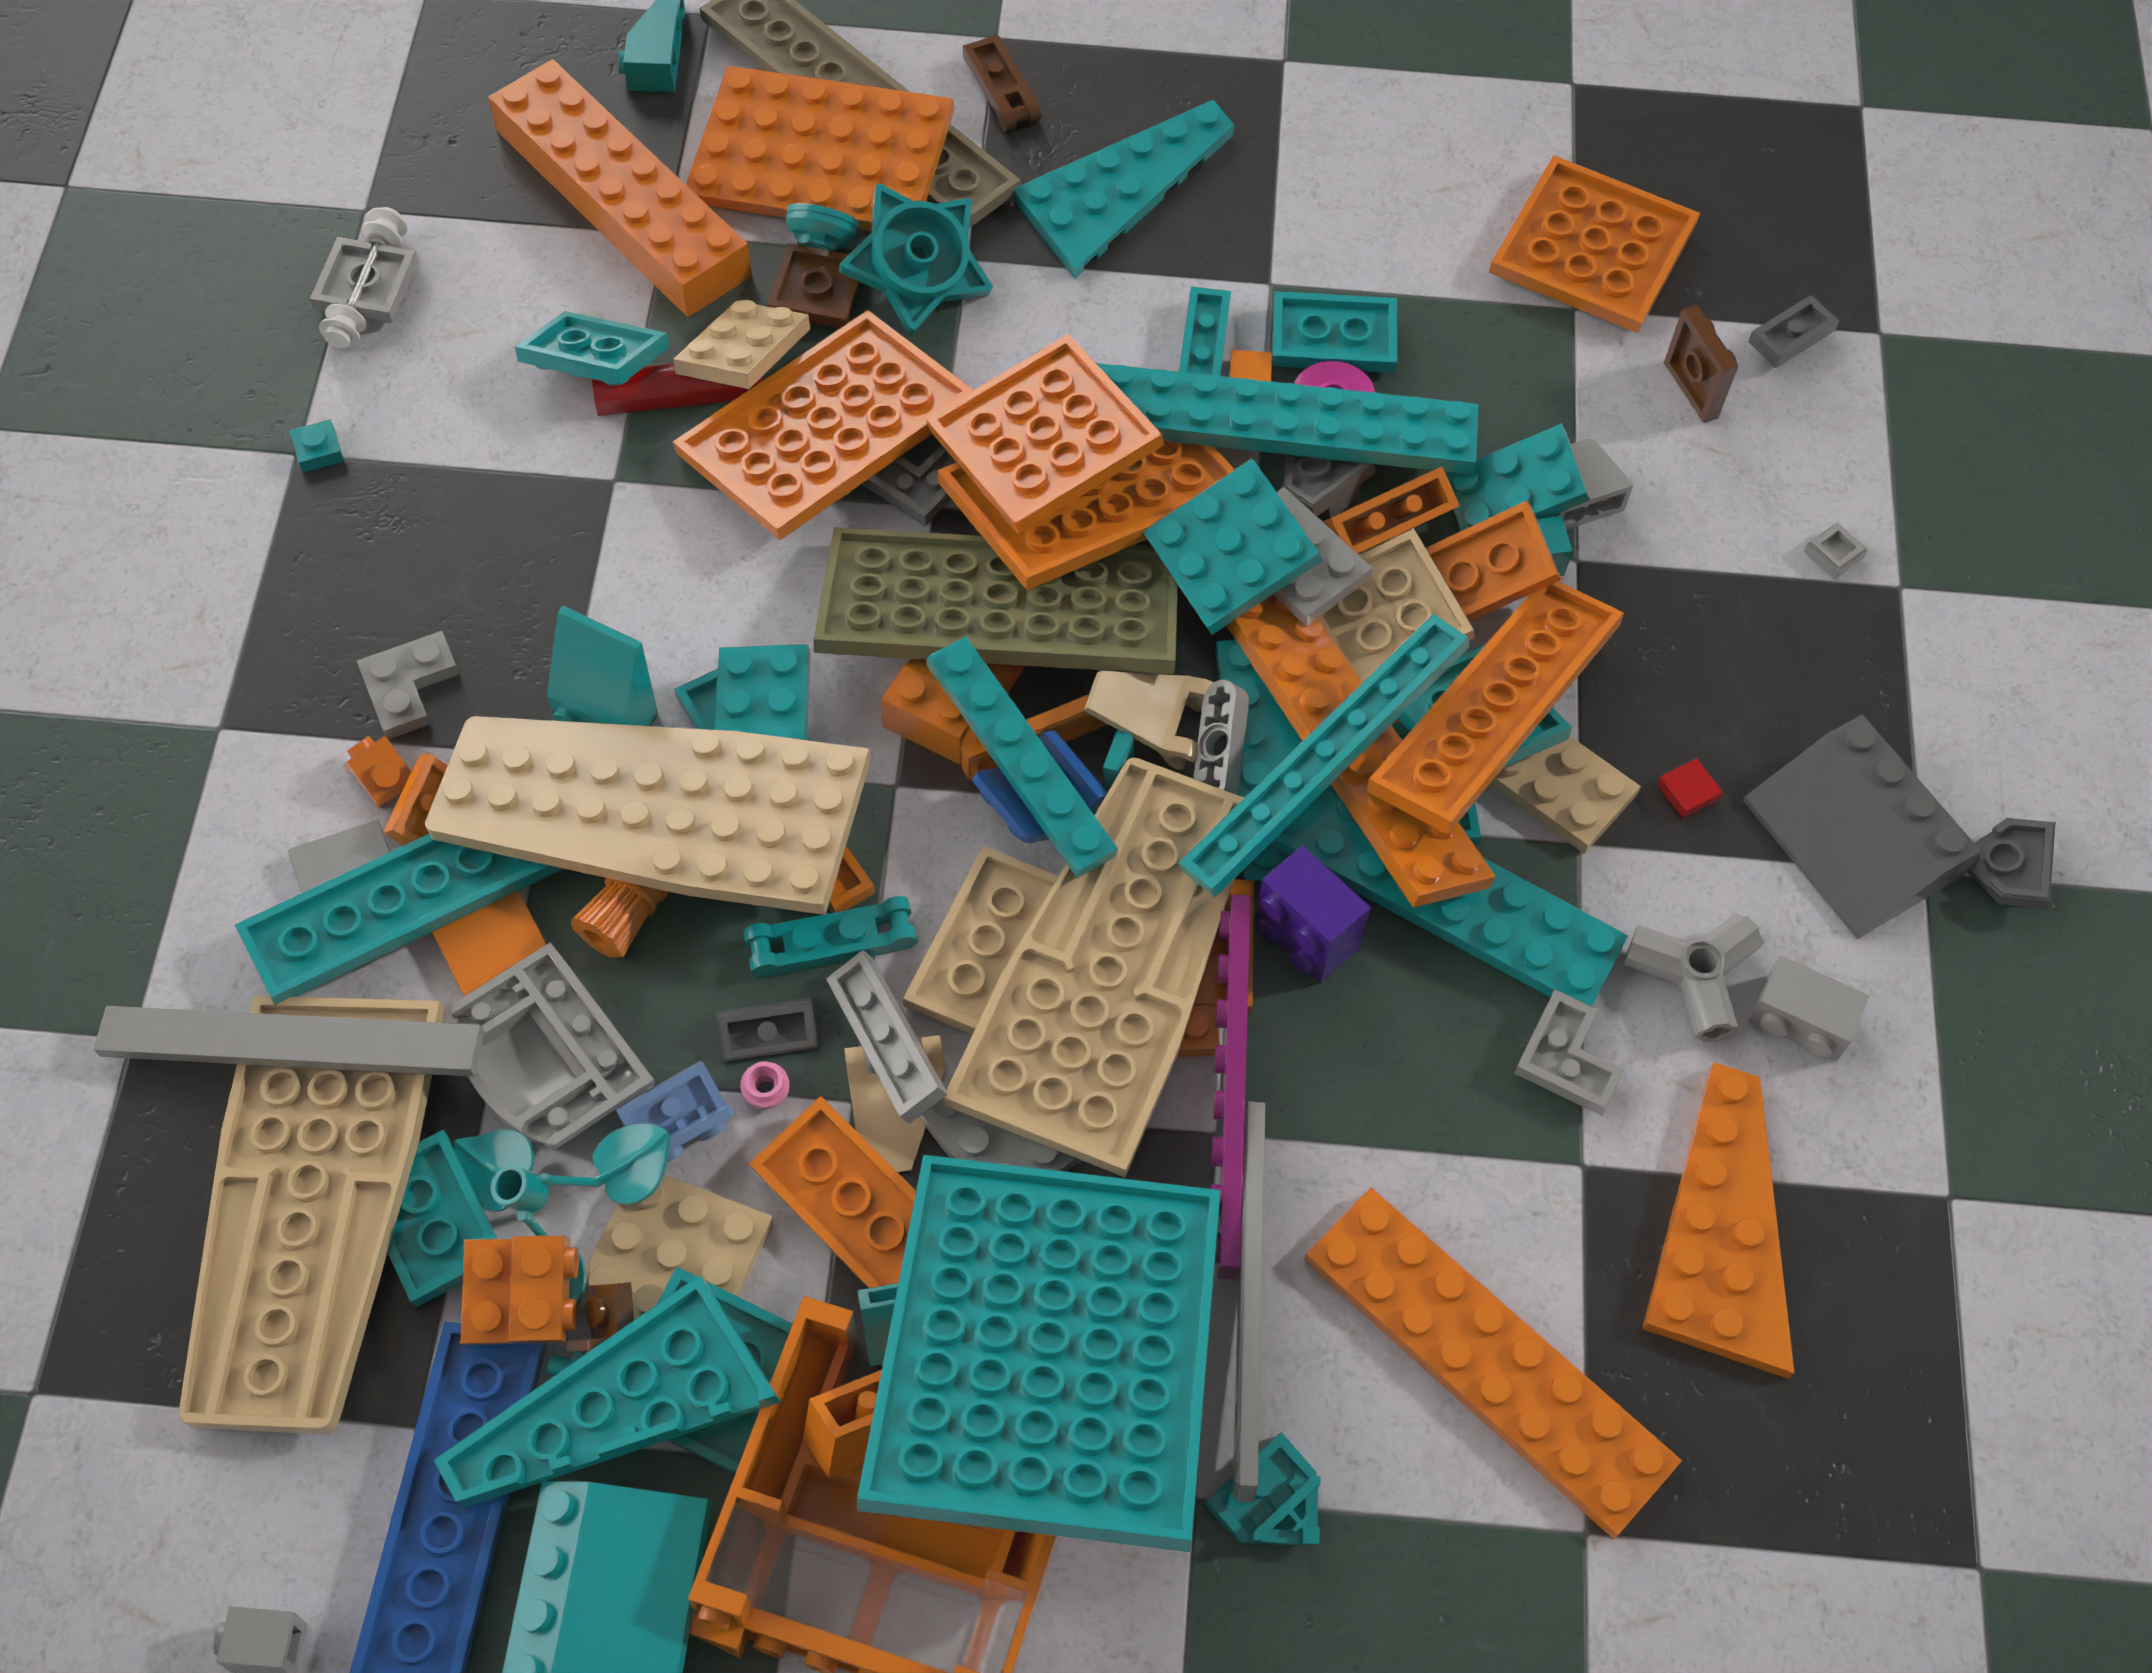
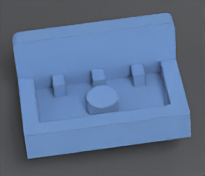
M702 1061L695 1063L615 1109L623 1127L635 1124H653L669 1132L670 1148L667 1163L684 1153L682 1145L698 1135L701 1141H705L724 1131L728 1127L725 1120L735 1115L732 1108L723 1100Z

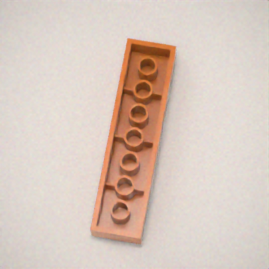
M554 59L488 96L496 131L687 317L695 314L752 277L748 243Z

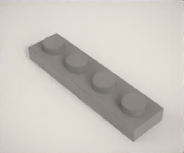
M862 950L826 978L897 1113L910 1124L948 1093L875 961Z

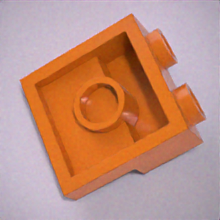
M564 1235L512 1236V1239L464 1240L460 1344L566 1343L568 1331L575 1330L577 1324V1303L575 1299H569V1279L577 1278L579 1258L577 1247H570L571 1240Z

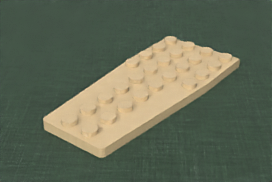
M473 716L467 719L426 818L425 826L433 840L687 896L826 915L871 762L869 748L738 731Z
M1130 758L1126 761L1094 815L1117 846L1116 857L1078 879L1066 863L1003 970L946 1090L948 1094L943 1098L944 1106L1122 1177L1126 1176L1178 1055L1219 929L1220 911L1225 910L1234 883L1233 880L1216 897H1213L1182 872L1179 861L1244 799L1243 797L1138 758Z
M253 996L249 1013L443 1023L445 1008L440 1001L319 997H289L278 1003L275 1007L270 996ZM237 1064L221 1130L179 1407V1417L188 1426L195 1429L329 1434L337 1428L419 1144L432 1074Z

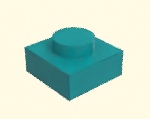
M331 419L289 430L302 473L344 462Z

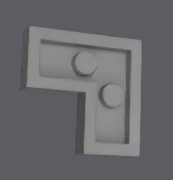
M443 631L357 660L383 732L388 740L430 725L417 689L459 675Z
M1554 990L1514 1074L1602 1116L1624 1069L1581 1049V1045L1598 1009Z

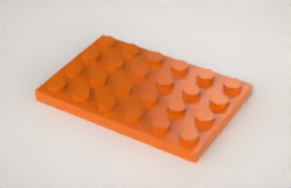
M727 65L686 185L711 207L786 218L788 205L795 203L813 204L846 213L858 220L860 223L859 230L871 231L873 192L877 184H883L913 201H927L955 110L953 98Z
M867 310L674 440L673 445L677 455L781 541L930 436L932 433L928 428L926 418L970 393L973 389Z
M1163 441L1164 446L1020 534L1013 529L958 463L938 470V483L1024 588L1030 590L1146 540L1147 538L1143 533L1146 529L1235 469L1214 446Z

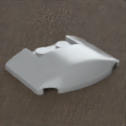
M551 942L452 1004L451 1015L453 1019L458 1018L457 1024L481 1025L485 1031L475 1077L468 1076L475 1090L487 1106L507 1125L530 1139L544 1143L546 1147L557 1149L655 1084L652 1076Z

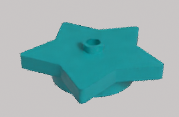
M879 183L876 185L873 192L871 234L841 262L839 272L884 292L908 335H913L941 302L989 296L993 289L992 283L970 251L968 240L972 200L970 198L934 204L926 201H913Z

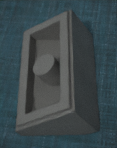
M811 997L720 1010L716 1013L723 1062L818 1048Z

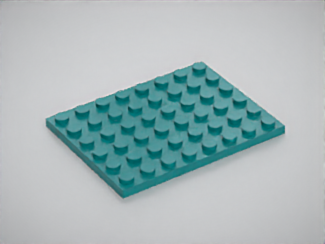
M923 1155L858 1491L857 1511L1190 1552L1220 1190Z

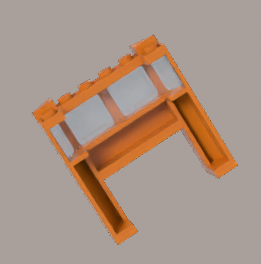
M803 1296L770 1382L781 1403L760 1409L688 1597V1601L693 1609L689 1634L739 1659H742L748 1640L751 1639L755 1641L753 1648L759 1652L776 1658H784L786 1651L805 1657L804 1665L820 1673H835L836 1668L849 1673H1015L1059 1536L857 1511V1497L864 1463L828 1478L803 1439L809 1399L842 1386L858 1344L853 1311Z

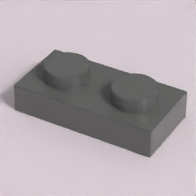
M1810 295L1753 330L1748 342L1777 368L1835 332L1839 320Z

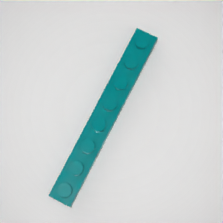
M1433 613L1179 861L1182 872L1213 897H1216L1469 648L1468 637Z

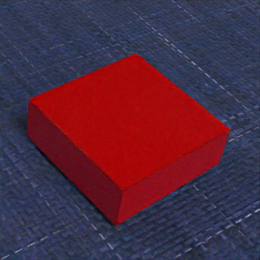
M1697 758L1660 776L1657 782V786L1682 819L1719 801L1723 794L1722 790Z

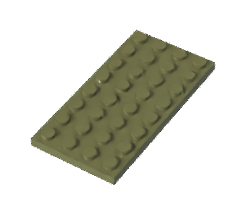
M834 527L813 638L814 653L927 660V656L966 636L985 663L1056 667L1061 669L1075 668L1143 672L1148 674H1174L1178 584L1152 546L1132 545L1030 590H1026L982 536Z

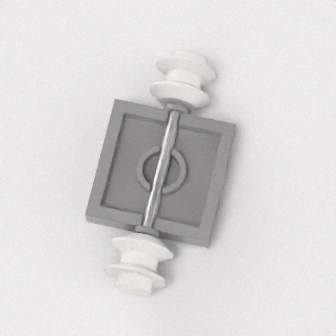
M388 207L373 208L368 212V222L361 228L362 236L367 242L342 237L336 238L312 292L310 301L313 309L325 311L327 318L320 322L319 331L325 340L336 348L343 349L357 346L360 342L359 333L363 332L366 328L365 319L393 324L419 262L415 250L400 248L402 243L401 237L407 232V224L394 209Z

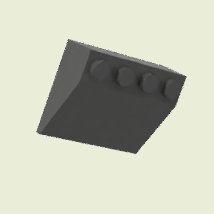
M1863 714L1826 734L1743 799L1747 807L1857 939L1962 878L1981 852Z

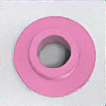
M758 1062L749 1067L743 1074L740 1084L745 1101L758 1109H771L781 1104L787 1097L790 1086L785 1070L771 1062ZM763 1082H770L774 1085L770 1092L761 1093L757 1090V1087Z

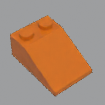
M909 660L881 698L884 728L959 765L962 763L961 746L978 739L927 667V660ZM986 663L1007 694L1026 667L1025 665L1014 666Z

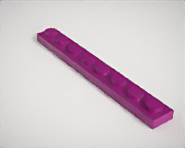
M1231 895L1229 910L1220 911L1219 939L1227 940V955H1219L1217 983L1226 984L1225 1000L1217 999L1216 1028H1224V1045L1216 1044L1214 1073L1223 1074V1091L1214 1090L1213 1120H1222L1221 1137H1213L1211 1166L1220 1167V1185L1211 1184V1189L1220 1190L1219 1223L1215 1251L1217 1279L1237 1280L1241 1267L1250 932L1249 895Z

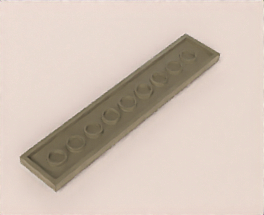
M711 0L699 8L702 21L764 71L910 92L796 0ZM950 124L926 202L937 204L970 198L972 200L970 228L1013 197L1014 190L1021 185V180Z

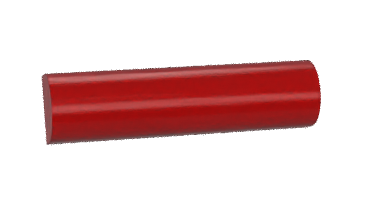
M674 363L645 366L631 376L626 383L621 385H608L604 381L592 379L594 401L598 416L734 401L750 390L676 374ZM762 377L751 388L762 382Z

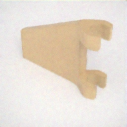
M1099 671L1094 679L1084 711L1119 731L1132 734L1134 739L1156 750L1168 765L1182 770L1186 760L1192 763L1196 760L1198 743L1175 736L1184 706L1186 704L1193 710L1201 711L1204 695L1213 682L1192 676Z
M940 1035L921 1037V1046L940 1081H942L945 1074L941 1037ZM862 1046L844 1048L855 1130L898 1173L911 1172L926 1130L925 1123L918 1117L909 1124L899 1116L877 1073L867 1074L865 1051Z

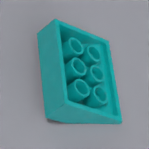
M542 1482L502 1673H682L693 1616V1609L688 1601V1597L702 1563L712 1501L706 1498L594 1482Z

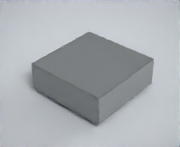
M1838 522L1808 542L1804 550L1834 580L1864 559L1868 551L1864 545Z

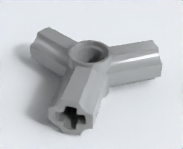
M1737 913L1703 939L1690 943L1637 925L1623 965L1673 982L1676 989L1683 994L1695 1039H1701L1704 1042L1716 1041L1734 1034L1738 1029L1724 976L1760 949L1764 940L1760 935L1759 927L1748 916H1740ZM1695 964L1702 967L1706 973L1695 971L1691 965Z

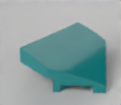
M1282 1432L1258 1452V1487L1253 1503L1235 1502V1498H1233V1476L1203 1503L1239 1543L1319 1545L1320 1527H1317L1318 1487L1320 1486L1321 1476H1316L1315 1469Z

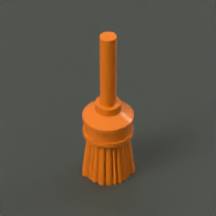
M606 878V886L571 919V926L573 927L572 930L579 934L596 951L609 958H623L646 917L652 916L656 911L657 904L667 897L668 891Z

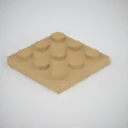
M1414 528L1360 554L1359 556L1373 568L1372 578L1318 618L1362 683L1433 613L1466 635L1468 640L1475 638L1474 629Z
M664 1175L658 1189L648 1199L634 1205L617 1204L586 1266V1287L579 1305L586 1307V1302L589 1298L588 1286L631 1282L634 1320H636L656 1306L676 1266L695 1276L700 1275L705 1281L739 1297L774 1224L773 1216Z

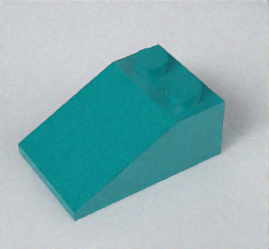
M563 605L557 614L547 698L554 721L651 726L658 716V710L642 642Z

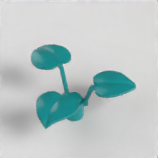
M635 1124L622 1127L607 1135L594 1151L593 1163L601 1175L597 1177L552 1176L548 1173L537 1175L531 1172L535 1161L532 1144L526 1136L515 1130L499 1129L454 1141V1150L483 1209L490 1212H500L509 1207L518 1211L517 1219L525 1223L535 1236H548L533 1218V1213L541 1210L548 1202L549 1186L599 1187L605 1184L606 1194L612 1201L622 1205L638 1204L648 1199L658 1189L666 1171L670 1148L669 1132L662 1127L653 1124ZM579 1253L577 1278L569 1279V1299H575L577 1306L585 1292L587 1280L585 1264Z

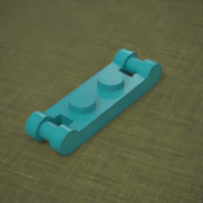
M894 896L880 904L772 925L766 923L749 925L743 930L745 945L751 948L752 957L749 958L751 975L763 978L845 962L852 959L862 950L870 956H876L912 948L918 943L915 927L910 925L908 920L912 913L909 899L905 896ZM890 923L891 930L889 932L878 934L876 925ZM784 944L785 952L778 954L771 952L770 946Z

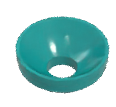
M795 203L788 205L786 210L785 223L797 240L798 245L837 252L838 249L848 245L856 238L860 223L858 220L832 208Z

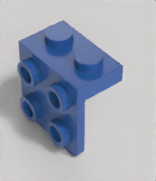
M1055 730L1043 732L1039 739L1095 815L1107 792ZM999 767L980 770L973 777V783L981 791L983 799L993 806L1008 824L1010 832L1016 838L1025 843L1049 840Z

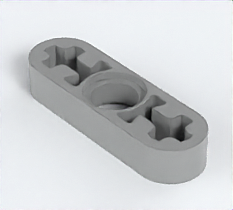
M1228 680L1214 682L1204 695L1193 779L1214 787L1219 785V789L1238 795L1249 698L1244 689ZM1227 735L1228 743L1226 749L1220 755L1215 756L1213 749L1216 741L1221 736Z

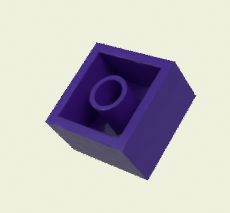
M1302 845L1262 879L1254 922L1260 934L1272 944L1277 943L1289 954L1293 965L1305 975L1311 974L1321 984L1360 949L1371 907Z

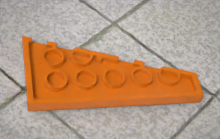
M1713 1062L1708 1071L1642 1329L1790 1379L1794 1374L1761 1079L1759 1076Z

